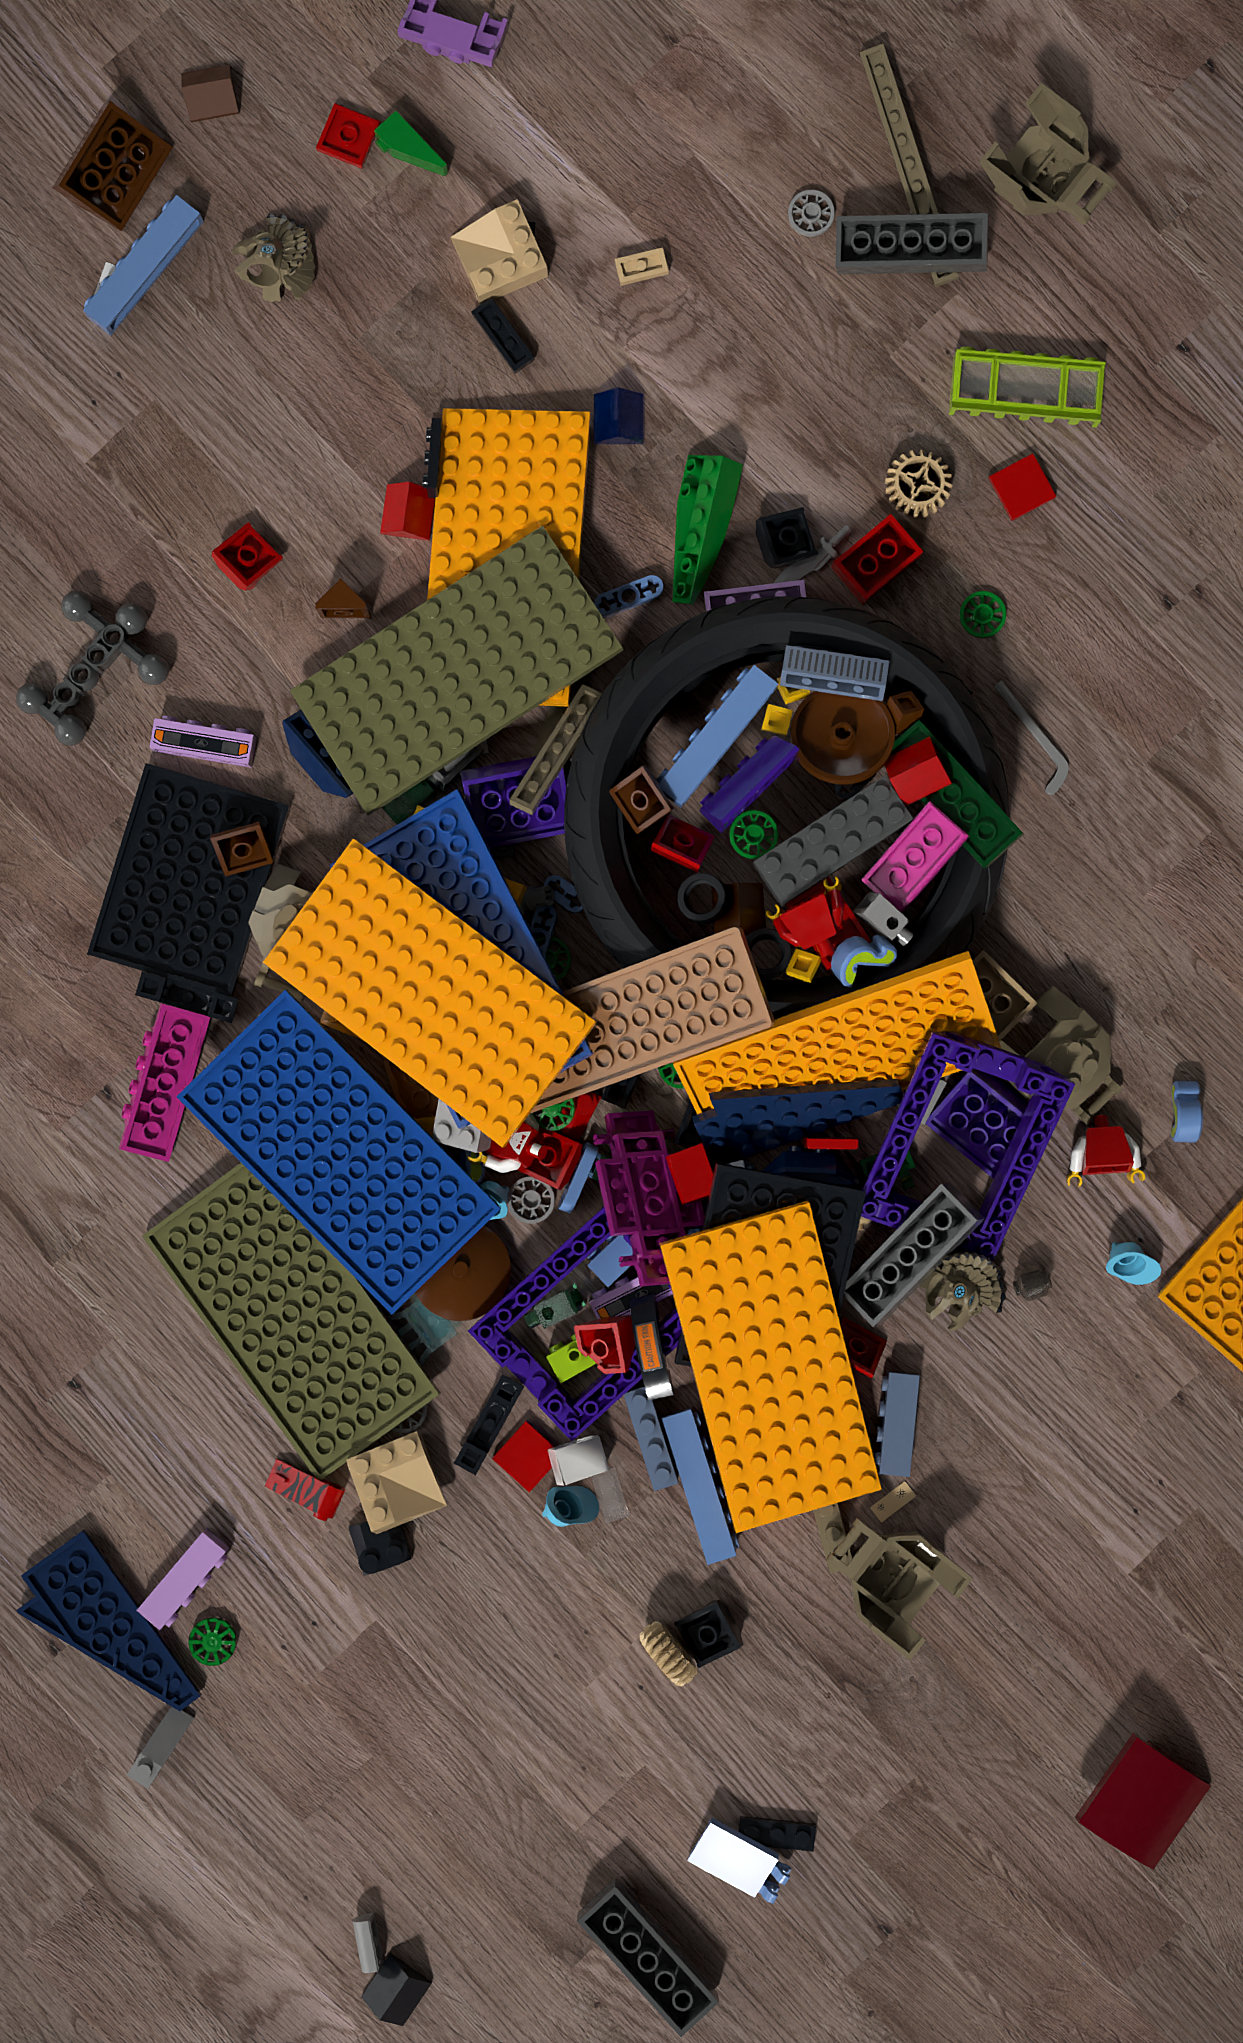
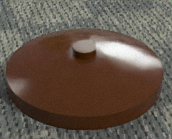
M814 691L800 703L795 711L791 724L790 740L791 744L800 749L796 756L797 760L810 774L820 780L833 784H853L872 777L888 761L894 745L895 727L892 716L882 701Z
M483 1226L415 1292L417 1298L426 1309L443 1319L469 1321L482 1317L502 1300L510 1282L511 1264L505 1245L491 1229Z

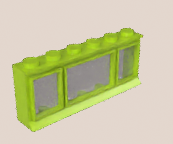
M961 347L956 349L953 356L949 415H954L956 410L970 411V416H979L981 412L994 413L995 418H1004L1005 414L1019 415V420L1023 421L1029 420L1030 416L1044 417L1043 421L1046 423H1052L1055 418L1068 419V424L1077 425L1080 421H1092V427L1097 428L1102 420L1101 407L1106 362H1101L1098 358L1094 357L1078 360L1070 355H1062L1059 358L1049 357L1050 355L1046 353H1037L1032 356L1025 355L1022 351H1011L1009 354L1000 353V350L997 349L975 351L973 347Z

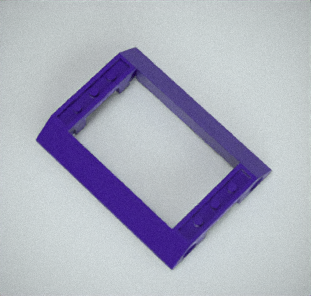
M953 1031L932 1032L864 1184L863 1190L866 1191L861 1217L898 1229L923 1203L890 1190L945 1070L946 1062L968 1073H971L973 1068L1014 1082L1019 1091L1032 1095L979 1210V1213L985 1219L956 1248L963 1252H976L978 1255H984L993 1262L1072 1093L1075 1082L1045 1064Z
M605 1207L600 1209L468 1330L502 1368L506 1365L538 1399L537 1405L571 1441L578 1437L642 1379L636 1346L628 1372L602 1373L574 1399L508 1328L610 1237ZM633 1234L623 1235L624 1240L631 1246L630 1237ZM676 1307L659 1322L665 1357L677 1347L681 1324Z

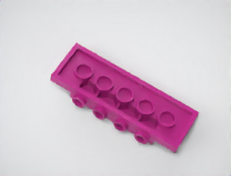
M160 1003L154 1027H151V1031H146L143 1037L142 1045L146 1046L144 1055H139L136 1061L135 1069L139 1070L137 1079H132L129 1085L128 1093L132 1094L130 1104L125 1103L122 1110L121 1118L125 1119L124 1124L126 1125L119 1145L120 1150L169 1162L185 1105L176 1096L193 1080L210 1017Z

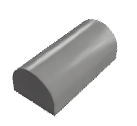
M369 1913L357 1916L352 1922L362 1972H378L384 1963L375 1914Z

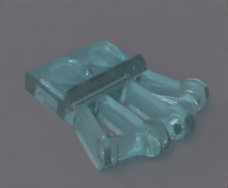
M419 1300L401 1312L385 1315L389 1321L406 1317L409 1323L397 1332L401 1337L413 1328L419 1337L407 1346L412 1351L421 1343L425 1344L427 1348L418 1360L421 1366L424 1365L434 1350L458 1334L449 1320L436 1316L426 1309Z

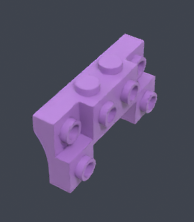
M410 0L398 28V36L400 38L422 44L423 49L427 53L434 56H439V54L446 56L455 63L461 64L465 62L470 64V61L493 67L498 50L502 47L508 29V19L503 18L502 22L491 19L489 13L484 12L478 29L476 25L436 13L438 0Z

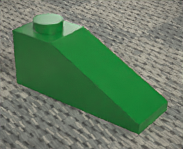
M397 111L391 114L374 130L376 136L375 143L383 153L388 152L395 159L442 176L448 174L447 164Z

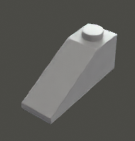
M171 1707L127 1773V1776L148 1789L191 1724L194 1716L184 1709L178 1711Z

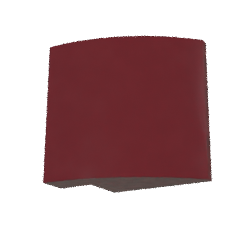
M1132 1733L1075 1818L1078 1823L1107 1843L1154 1870L1211 1785L1150 1741L1146 1742L1135 1733Z

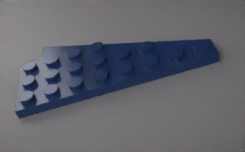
M898 1079L709 1093L714 1109L692 1116V1119L715 1166L716 1163L728 1164L752 1157L761 1152L775 1149L778 1146L896 1106L901 1103L904 1094Z
M85 1529L21 1575L35 1595L34 1598L16 1610L24 1618L178 1711H181L202 1695L152 1623L136 1611L140 1606Z

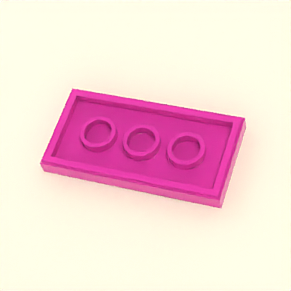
M929 801L862 878V881L875 893H880L898 911L903 913L969 838V835L935 804Z

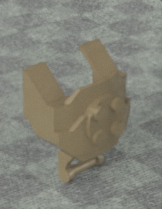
M1041 82L1026 101V106L1038 125L1029 127L1007 156L999 147V143L995 141L979 163L995 185L994 191L1014 205L1013 208L1020 214L1042 215L1057 213L1060 209L1072 214L1079 223L1086 225L1091 219L1090 215L1108 192L1114 190L1117 184L1109 175L1096 165L1090 163L1088 127L1080 116L1081 112ZM1095 180L1098 181L1101 186L1084 208H1081L1077 205L1078 201Z
M280 864L276 865L265 887H262L255 909L252 911L248 922L260 952L264 956L263 961L313 894L295 886L301 876V872ZM262 961V966L254 985L261 988L265 986L280 993L287 989L302 1003L306 995L293 986L267 977L269 970L272 969Z
M1051 986L1036 1001V1005L1054 1019L1057 1024L1025 1055V1058L1045 1064L1075 1082V1086L1064 1109H1070L1088 1126L1093 1121L1092 1117L1114 1094L1118 1095L1122 1091V1088L1109 1076L1111 1073L1110 1059L1112 1057L1110 1036L1084 1009L1078 1007L1057 988ZM1002 1040L1000 1041L1003 1050L1017 1054ZM1005 1080L1015 1092L1026 1101H1030L1032 1095L1019 1091L1014 1082ZM1103 1082L1107 1088L1084 1111L1079 1105Z
M856 1518L853 1522L854 1527L833 1553L830 1552L826 1559L850 1578L854 1610L857 1617L879 1637L907 1659L911 1660L926 1639L911 1627L909 1623L912 1622L940 1584L958 1599L973 1580V1577L919 1532H898L879 1535L860 1519ZM864 1533L868 1536V1539L846 1565L841 1559L860 1534Z

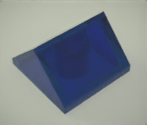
M620 387L594 394V444H643V394Z

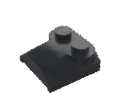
M804 507L761 517L756 520V537L763 559L770 568H781L785 564L818 555L804 514Z
M368 1521L348 1526L358 1556V1564L364 1576L400 1565L413 1558L402 1525L378 1534L371 1532Z
M713 1600L706 1606L674 1622V1625L677 1626L692 1653L698 1668L743 1646L741 1632L728 1607L720 1600Z

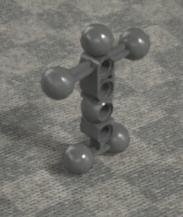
M71 591L64 596L61 602L64 616L73 622L84 621L99 635L86 650L85 657L81 656L83 660L72 664L68 670L67 678H63L64 682L55 686L53 691L54 699L51 703H48L46 690L37 683L24 684L16 694V702L21 711L27 714L38 713L52 724L55 736L60 743L73 746L83 741L86 734L83 720L76 715H63L62 712L66 708L76 707L81 700V695L84 697L86 695L84 692L96 687L99 673L103 675L102 670L109 668L121 653L138 666V674L143 682L149 685H158L167 679L169 675L167 660L159 654L147 655L128 638L127 634H137L147 624L146 611L136 603H127L118 609L115 619L117 625L107 622L93 610L92 600L85 592ZM119 632L121 634L120 640L117 643H110L111 635ZM100 651L104 652V659L101 662H94L95 654ZM84 670L88 671V678L82 682L78 681L79 673ZM68 689L72 690V697L67 701H63V692Z

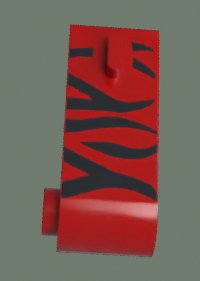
M276 1459L264 1486L313 1511V1516L322 1521L334 1518L346 1491L338 1484L327 1480H319L280 1459Z

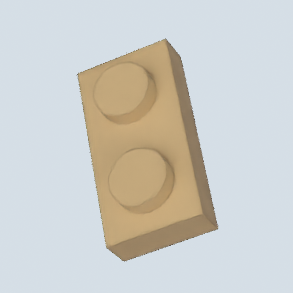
M663 247L615 259L620 286L669 274Z

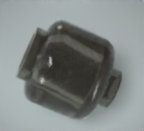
M1034 1265L1017 1272L1016 1281H1013V1287L1017 1296L1022 1295L1026 1301H1033L1047 1296L1049 1288H1052V1282L1046 1268L1042 1269L1040 1266Z

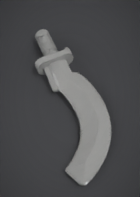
M845 525L828 543L825 541V537H822L819 540L821 547L817 550V556L791 563L783 570L774 583L797 581L813 570L819 571L830 558L835 560L839 556L834 549L852 533V530Z

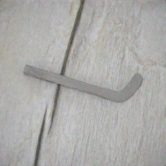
M1001 680L994 686L995 689L1002 695L1057 767L1054 777L1044 791L1048 795H1054L1066 779L1069 770L1068 763Z

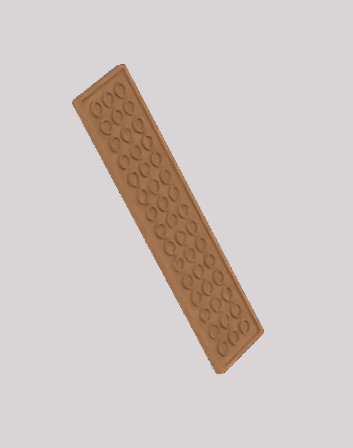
M741 927L727 929L563 991L566 999L597 1021L586 1037L594 1054L558 1074L530 1113L772 1027L775 1024V1020L743 929ZM386 1058L384 1065L397 1102L413 1118L436 1116L439 1098Z

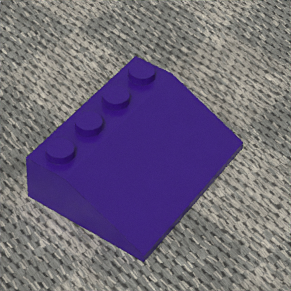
M775 735L769 740L765 737L755 747L757 752L751 758L747 755L737 765L739 770L733 776L728 774L718 784L721 788L715 794L710 792L700 802L703 805L700 808V813L722 833L794 762L800 750L797 746Z
M537 756L460 771L466 804L489 848L565 834L564 803L566 783L563 767L533 815L510 805V798Z
M973 1068L971 1073L965 1071L931 1112L925 1124L994 1179L1027 1108L1028 1102L996 1076Z

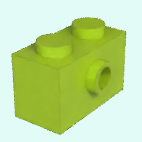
M575 1334L570 1336L572 1341L565 1345L561 1341L548 1348L550 1353L546 1355V1358L560 1383L596 1364L589 1356L585 1357L578 1351Z

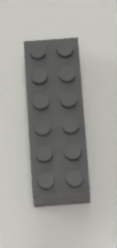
M988 213L837 216L835 263L837 274L987 272Z
M883 776L755 860L753 866L780 907H783L786 903L909 824L913 817L887 778Z
M950 1182L942 1183L853 1274L846 1283L844 1297L872 1327L883 1324L942 1263V1259L946 1255H950L985 1218Z
M616 1878L578 1912L577 1922L680 2037L719 2003L718 1992Z

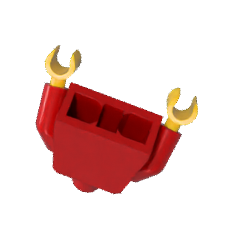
M836 876V884L834 886H829L828 881L824 880V886L829 892L828 894L825 890L785 911L775 904L777 908L775 915H772L768 910L766 911V916L773 921L782 939L795 947L801 946L804 950L815 945L821 958L835 952L829 938L838 933V928L842 925L844 906L840 892L842 885Z

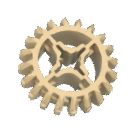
M923 449L919 451L918 456L911 450L909 452V459L905 454H901L899 457L900 462L894 460L892 462L894 468H889L887 471L890 477L885 479V484L890 486L886 488L885 492L886 494H893L889 498V502L898 501L895 509L900 510L903 506L905 508L903 514L906 516L910 510L913 511L914 518L918 517L919 511L922 512L923 517H927L928 509L935 514L938 510L937 506L942 508L945 505L943 499H949L950 493L946 490H951L952 484L946 481H949L952 475L944 473L948 469L947 464L939 466L942 461L941 457H938L935 461L932 459L933 452H930L925 457ZM921 466L920 471L917 473L907 472L906 474L903 472L909 467ZM928 470H930L935 475L938 482V487L934 485V482L929 480L927 475ZM922 474V484L920 488L917 489L916 493H914V490L916 488V486L914 485L917 482V480H919ZM899 481L903 482L902 485L909 489L910 494L908 498L901 491ZM921 494L934 495L933 498L927 501H915Z
M654 1621L639 1634L640 1641L645 1650L661 1671L675 1685L682 1687L684 1684H688L697 1674V1667L691 1657L662 1623Z

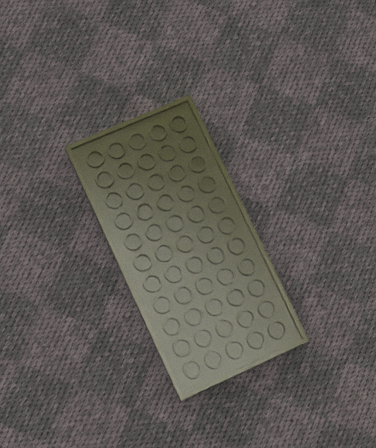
M542 525L289 691L365 813L369 816L623 651V647Z
M242 1163L238 1164L142 1235L143 1239L315 1478L322 1480L346 1463V1459L357 1455L441 1393L366 1288Z

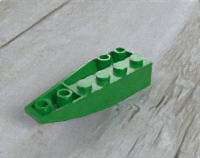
M688 455L677 501L673 603L694 604L707 581L724 541L743 464L727 457L710 455Z

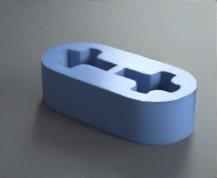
M558 875L549 876L545 880L544 886H547L550 882L555 883L558 880L561 882L560 888L565 891L563 895L558 891H554V901L571 913L581 912L583 910L582 905L572 908L570 907L571 901L565 897L569 894L575 898L577 896L575 887Z

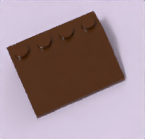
M109 101L102 105L52 188L77 206L122 231L173 147L113 102Z

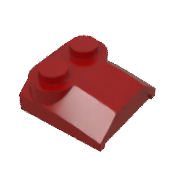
M249 522L215 548L211 555L218 568L238 588L245 591L253 589L263 576L283 560V556L279 555Z
M592 1091L574 1098L576 1111L573 1120L566 1127L557 1131L577 1141L580 1140L601 1099V1096ZM563 1107L561 1113L570 1115L571 1108ZM542 1109L537 1112V1114L543 1113ZM545 1115L542 1122L548 1125L550 1117ZM559 1115L554 1117L557 1126L563 1124Z
M539 1126L538 1132L544 1136L541 1144L547 1146V1155L542 1160L534 1157L528 1168L519 1167L517 1170L558 1190H562L569 1182L579 1161L582 1144Z

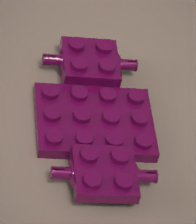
M653 1110L608 1113L604 1116L607 1134H594L593 1140H595V1145L609 1144L613 1156L612 1159H599L595 1163L610 1236L633 1234L630 1237L633 1254L631 1256H620L619 1262L621 1263L619 1265L620 1267L635 1266L640 1287L670 1284L659 1243L686 1236L685 1230L702 1228L705 1218L702 1203L700 1201L682 1205L665 1158L671 1155L667 1153L665 1140H673L675 1138L674 1129L660 1130Z

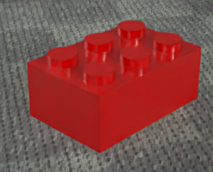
M890 514L833 562L831 569L864 606L920 559L923 551Z

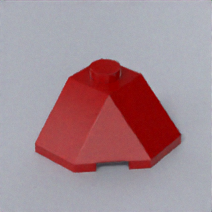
M631 1315L610 1316L574 1325L578 1351L585 1357L589 1356L598 1364L597 1368L604 1374L626 1373L629 1371L635 1348Z

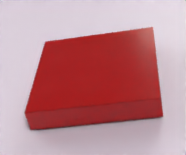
M334 103L317 143L316 150L362 169L376 137L374 130L381 123L377 119Z
M1033 453L988 478L1011 521L1022 517L1057 497Z
M804 1137L803 1146L808 1149H857L858 1139L854 1137Z
M526 1420L492 1459L530 1493L552 1468L548 1449L555 1446Z

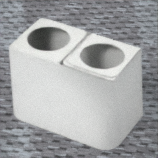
M589 1435L548 1449L557 1485L564 1486L563 1482L567 1485L609 1470L598 1435Z

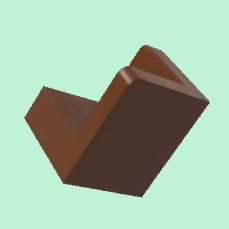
M912 691L890 696L886 704L894 722L895 735L905 733L920 720L924 711L923 706Z

